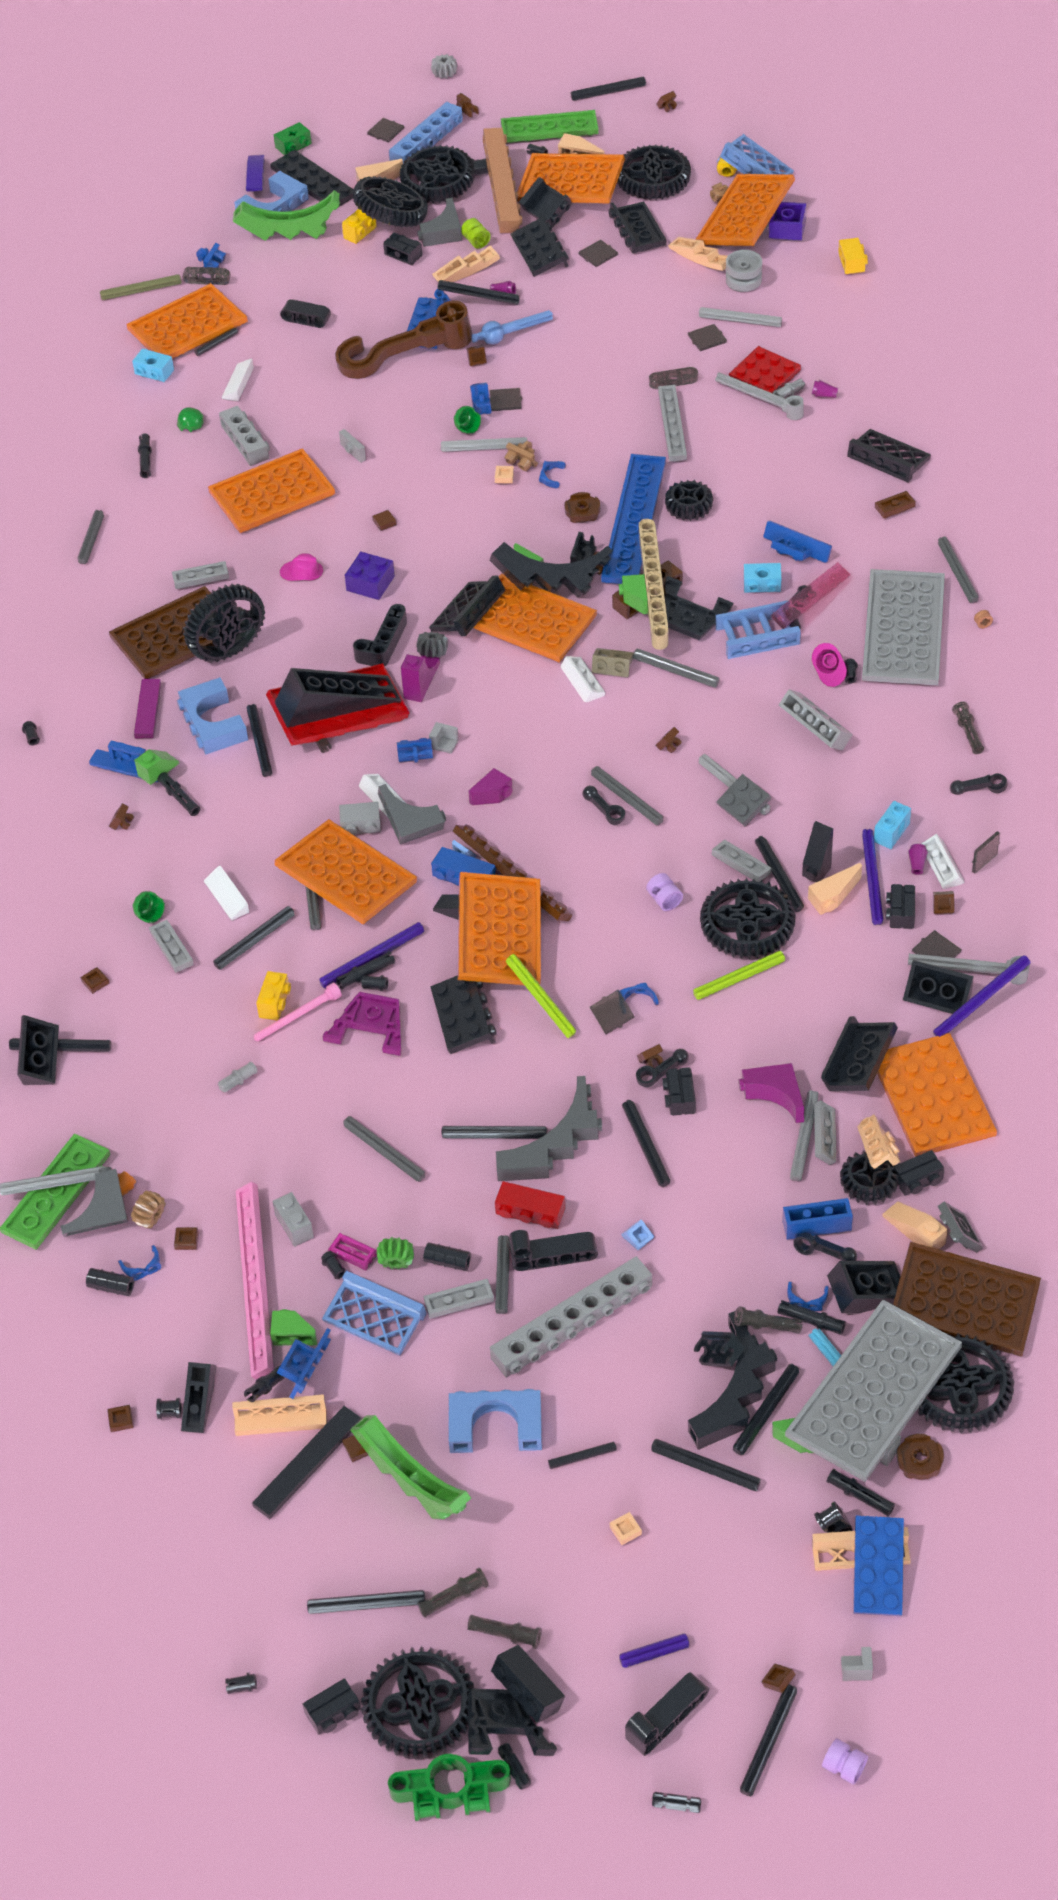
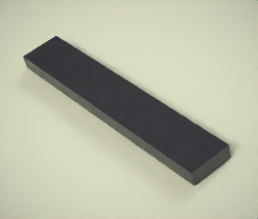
M343 1406L252 1502V1506L271 1519L339 1447L342 1440L352 1433L350 1429L361 1420V1417L346 1406Z

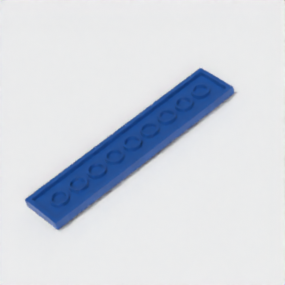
M631 454L609 543V548L613 550L610 556L611 561L603 567L601 582L622 584V576L640 575L642 559L639 543V522L643 519L653 520L666 465V457Z

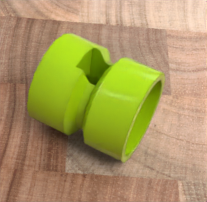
M470 218L462 225V235L474 248L481 249L489 243L491 235L478 219Z

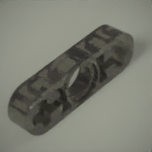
M186 267L182 275L183 281L188 284L206 285L210 283L213 285H226L231 277L228 269L212 267ZM202 274H209L211 278H205Z
M694 367L655 372L649 376V386L653 389H658V386L693 384L698 381V370Z

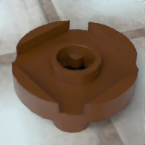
M588 492L574 493L564 503L565 514L572 523L595 521L600 513V500L596 496L595 498L590 496Z
M913 1434L906 1437L904 1442L899 1445L897 1463L905 1477L924 1480L937 1476L940 1473L944 1461V1451L938 1441L936 1443L926 1434ZM917 1453H921L922 1456L927 1458L918 1460L915 1457H917Z

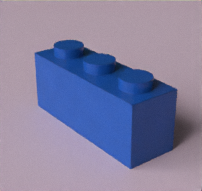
M441 847L431 863L432 876L459 886L460 872L496 875L494 864L445 847Z
M848 1198L783 1207L782 1222L786 1240L795 1239L798 1234L805 1232L818 1236L852 1231L853 1215Z

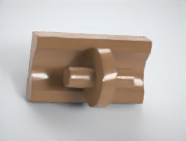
M526 441L524 444L519 443L518 446L508 442L506 445L508 452L504 457L507 463L513 465L518 459L520 461L517 465L521 470L527 472L531 466L536 468L538 462L535 461V450L532 449L530 441Z

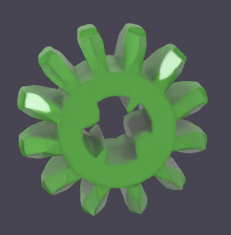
M400 1237L383 1239L377 1247L378 1263L382 1264L383 1267H390L391 1269L397 1268L400 1270L401 1267L408 1268V1265H411L414 1259L413 1244L408 1242L407 1239H400Z

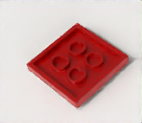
M757 346L729 373V376L773 394L775 390L784 387L801 370V365Z

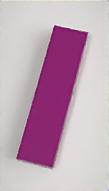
M160 679L141 680L134 729L135 739L154 738L161 688Z

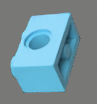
M143 348L132 361L136 375L165 382L174 371L172 356Z
M781 563L744 564V593L781 592Z
M893 801L875 825L874 842L892 849L910 824L911 808Z

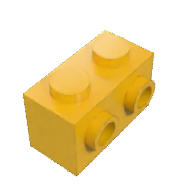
M357 209L342 222L343 238L357 244L377 227L376 219H372L366 213H362V210Z
M859 238L839 240L838 255L845 274L865 272L868 257L867 254H864V245L860 243Z
M267 971L256 1002L259 1018L276 1021L280 1019L281 1013L285 1009L287 995L291 991V983L288 982L287 974Z

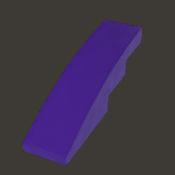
M264 155L248 156L246 192L263 190Z

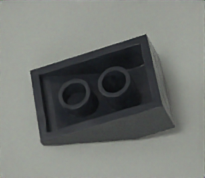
M839 1261L827 1275L841 1313H863L875 1310L882 1300L893 1305L901 1277L895 1261Z

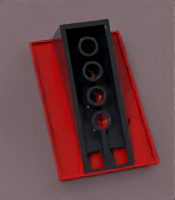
M383 664L348 672L291 668L283 686L270 689L266 693L291 746L320 741L322 738L344 735L346 732L376 728L382 724L400 722L408 718L410 714Z

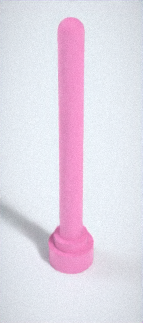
M333 982L326 987L323 994L254 1034V1040H262L327 1000H337L342 997L340 989Z

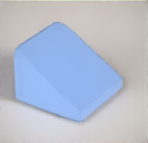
M455 840L452 841L454 851L476 858L477 855Z
M642 1219L621 1234L637 1250L654 1238V1235Z

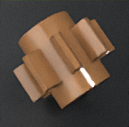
M721 182L712 186L713 190L710 191L712 201H718L719 203L728 186L722 185Z

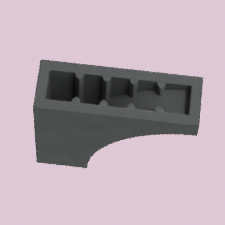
M453 198L446 199V207L438 217L428 222L420 223V230L417 231L418 240H422L423 247L462 241L461 226Z
M386 784L378 787L379 799L400 845L444 829L446 816L443 810H439L438 805L429 807L412 806L395 797Z
M105 1167L99 1169V1173H95L93 1198L87 1209L78 1218L61 1225L64 1237L128 1222L116 1169Z

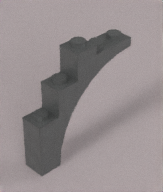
M577 1076V1087L573 1103L565 1117L555 1128L527 1145L496 1151L498 1181L549 1178V1170L553 1169V1160L574 1159V1150H578L577 1141L598 1140V1131H602V1119L597 1118V1110H592V1101H587V1097H591L590 1084H586V1076Z

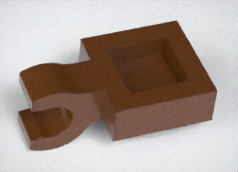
M462 93L456 95V106L461 107L464 114L470 118L473 117L472 112L479 114V108L471 104L470 98Z

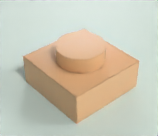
M496 466L495 483H513L514 466Z
M630 1512L609 1523L610 1529L621 1545L642 1535L641 1528Z

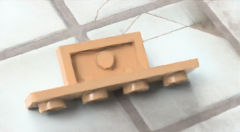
M875 1115L863 1119L857 1128L871 1166L875 1169L886 1160L895 1166L900 1162L897 1154L900 1151L895 1145L896 1140L889 1131L885 1133Z

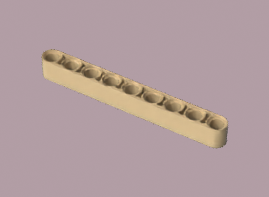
M643 519L639 522V543L648 600L651 643L655 649L662 650L668 646L669 633L656 526L653 520Z

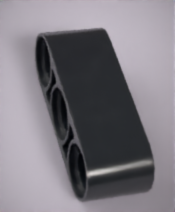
M289 299L282 308L280 316L287 322L323 328L331 316V311L323 305Z

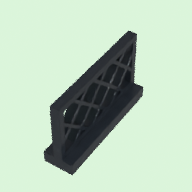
M869 429L857 440L852 439L849 441L847 457L909 482L912 480V475L930 460L931 454Z
M498 575L492 576L488 581L468 582L429 626L432 632L458 631L460 636H467L505 592V588Z

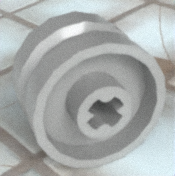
M738 250L729 254L726 258V284L728 287L739 292H748L758 288L762 283L761 256L751 250Z

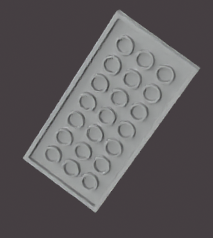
M870 569L862 681L938 685L945 573Z
M882 1300L785 1431V1437L866 1482L958 1353L962 1342Z

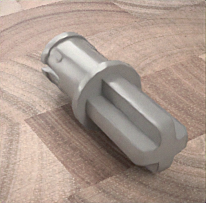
M798 379L792 383H786L784 387L775 390L773 394L782 398L793 396L795 392L804 388L805 382H803V379Z
M249 1062L240 1069L233 1070L232 1074L218 1082L219 1089L224 1093L238 1084L242 1085L244 1080L258 1072L254 1063Z

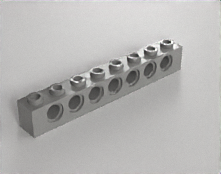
M637 1256L490 1346L491 1360L505 1377L518 1373L530 1362H536L546 1352L553 1351L562 1342L574 1338L578 1332L592 1327L602 1317L611 1315L618 1307L627 1305L637 1295L646 1293L652 1287L651 1272Z

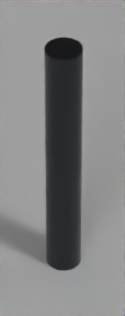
M232 328L195 350L196 356L202 355L238 333L237 328Z
M613 1441L548 1460V1465L550 1469L613 1452L617 1450L616 1444Z

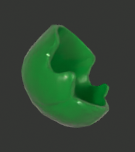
M462 406L456 411L453 419L454 425L459 431L473 434L479 429L481 415L474 410L475 408Z
M192 407L182 409L177 417V427L181 431L188 429L189 432H192L193 430L200 429L204 423L202 412Z
M151 891L141 892L135 897L132 904L135 916L147 923L158 921L165 911L164 900Z

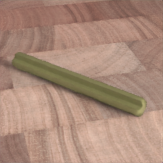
M177 274L100 291V296L102 300L174 286L181 284V277Z

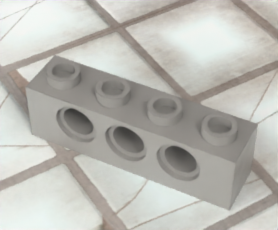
M238 406L219 412L221 427L250 466L269 459V444L262 439L261 433L255 430L253 422L248 420L245 411H241Z
M789 689L779 703L781 708L831 748L843 750L853 735L800 692Z

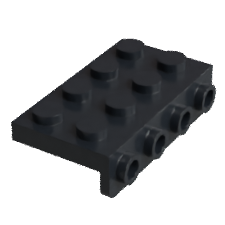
M644 201L618 208L614 202L610 203V209H608L609 217L614 220L615 228L619 229L621 238H624L626 247H629L632 253L666 245V238Z
M542 217L510 233L533 277L562 262L565 267L569 266L567 260H569L565 251L562 252L564 249L560 241L556 242L558 240L554 231L551 232L552 228L549 222L545 223Z
M458 975L430 986L447 1050L450 1054L487 1039L493 1044L496 1042L495 1035H497L494 1024L490 1022V1019H493L491 1011L485 1005L488 1003L484 991H481V988L484 987L483 983L458 980Z
M850 1016L821 1075V1079L829 1091H869L898 1029L896 1023H859L855 1016Z

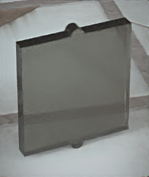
M382 118L367 132V135L389 143L404 129V125Z
M599 240L579 251V255L586 262H590L597 267L617 256L618 252L611 245Z
M715 324L688 332L692 344H695L699 351L727 343V339L723 336L722 331Z
M520 388L490 390L491 411L522 409Z
M995 832L974 850L972 872L974 874L998 855L1000 832Z
M934 930L926 938H922L921 942L912 949V952L920 955L955 958L962 952V949Z
M619 990L606 997L603 996L602 1000L589 1007L606 1035L618 1027L621 1028L623 1024L635 1017Z

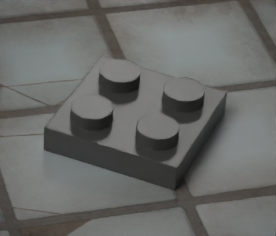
M742 774L716 803L745 827L772 798Z
M945 1201L937 1206L941 1212L939 1216L943 1223L949 1226L951 1230L949 1234L954 1242H959L966 1249L969 1248L976 1253L984 1248L963 1212Z

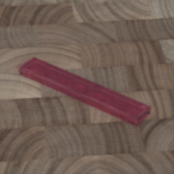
M837 562L776 610L770 617L782 629H785L848 579L850 574Z

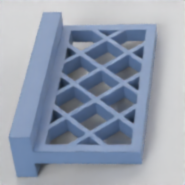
M744 134L732 143L727 142L720 155L722 159L743 174H793L794 172L793 169Z
M346 1270L342 1277L343 1283L322 1320L401 1356L420 1320L423 1321L427 1314L424 1305ZM347 1289L354 1292L356 1298L343 1302L342 1296ZM368 1299L374 1302L375 1307L362 1311L360 1302ZM357 1303L360 1312L347 1316L345 1307ZM386 1308L392 1309L394 1316L382 1320L379 1311ZM343 1309L344 1318L338 1320L330 1318L333 1311ZM377 1312L379 1321L367 1325L364 1316ZM407 1316L413 1319L411 1325L401 1328L398 1320ZM362 1317L364 1326L356 1329L350 1326V1320ZM396 1320L398 1330L386 1334L383 1324ZM381 1325L384 1335L375 1338L370 1336L369 1329ZM400 1334L402 1341L398 1348L390 1345L388 1338Z

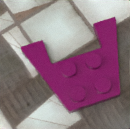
M359 992L344 1009L341 1017L335 1019L334 1025L329 1031H325L322 1036L325 1042L341 1045L347 1028L384 1034L386 1038L382 1046L383 1053L401 1056L399 999Z

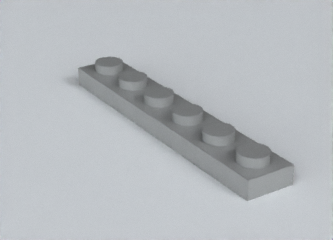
M658 386L669 462L687 460L676 386Z

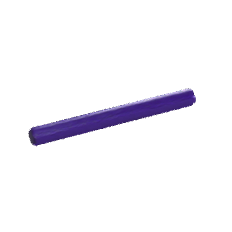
M864 829L862 831L872 923L874 925L883 924V912L874 835L872 829Z
M420 922L413 924L322 976L319 979L321 986L326 988L333 982L336 983V977L351 971V968L359 967L417 937L424 932L423 925Z
M1023 955L935 1028L933 1030L934 1035L940 1037L954 1029L1029 966L1031 961L1028 957Z

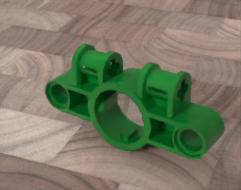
M443 1754L433 1759L427 1768L393 1773L388 1779V1788L393 1801L397 1803L413 1802L415 1821L426 1817L440 1819V1807L455 1809L464 1805L465 1815H469L470 1812L484 1810L486 1813H490L489 1792L503 1791L509 1787L511 1783L510 1768L503 1760L468 1763L459 1755ZM457 1769L464 1773L465 1786L459 1792L442 1794L434 1789V1777L440 1771ZM498 1772L505 1774L502 1778L493 1777ZM399 1784L405 1785L403 1790L394 1789Z

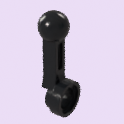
M995 773L991 776L989 774L985 777L966 781L955 780L950 785V791L955 795H961L967 791L988 787L993 793H1001L1007 789L1008 782L1004 775ZM995 780H1002L999 784H993Z
M589 785L583 789L582 795L584 799L591 801L605 815L606 820L610 824L618 825L624 821L625 810L619 805L610 806L598 794L594 786ZM618 814L620 817L614 819L610 815Z
M679 1048L673 1052L670 1058L655 1068L651 1066L640 1067L636 1072L637 1083L643 1087L653 1086L666 1074L667 1069H674L678 1065L686 1064L689 1060L688 1052L685 1049ZM645 1075L652 1076V1079L649 1081H643L642 1077Z
M810 1233L798 1234L793 1242L794 1248L803 1255H810L814 1250H818L841 1261L857 1260L855 1249L851 1247L844 1248L817 1235L814 1237ZM802 1239L807 1240L810 1245H806Z

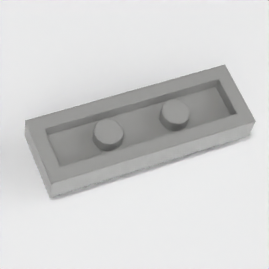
M225 561L172 572L175 589L229 579Z
M723 840L712 849V856L752 880L755 878L757 882H760L771 874L770 866L726 840Z
M168 920L149 927L152 937L175 973L194 965L193 959Z
M820 1100L814 1103L815 1157L832 1165L836 1162L835 1109Z
M488 1279L423 1296L430 1319L494 1302V1296Z

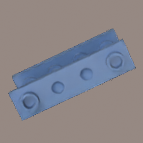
M788 600L716 615V631L724 629L728 637V641H726L727 658L732 659L800 645L801 631L799 626L790 628L785 616L789 606ZM778 618L783 629L772 631L768 620ZM761 622L765 633L754 635L750 624ZM743 626L747 637L736 639L732 628Z

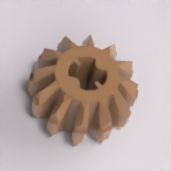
M146 1190L139 1196L135 1206L132 1207V1221L140 1227L152 1228L153 1225L157 1224L158 1219L161 1218V1214L164 1212V1198L156 1192Z

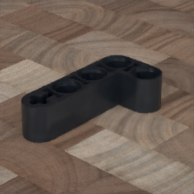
M394 604L389 608L374 641L358 639L353 643L354 659L357 663L369 666L379 664L386 666L407 625L405 606Z
M516 1230L509 1234L512 1264L516 1271H528L591 1261L598 1256L595 1236L592 1232H580L530 1240L529 1234L525 1230Z
M692 1672L687 1673L645 1715L637 1712L628 1720L625 1726L626 1740L643 1756L648 1755L706 1698L710 1689Z

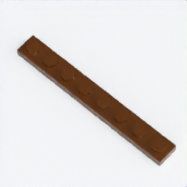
M465 824L464 826L456 825L452 832L485 860L494 864L496 869L504 876L529 878L524 870L514 866V862L511 859L502 856L498 848L489 845L485 837L476 834L472 826ZM540 888V906L557 921H569L572 914L567 910V906L553 899V894Z

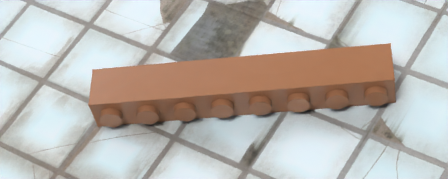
M483 128L482 141L499 233H512L522 225V215H519L518 193L514 191L516 183L515 180H512L513 169H510L511 157H508L509 146H506L507 136L503 134V128Z

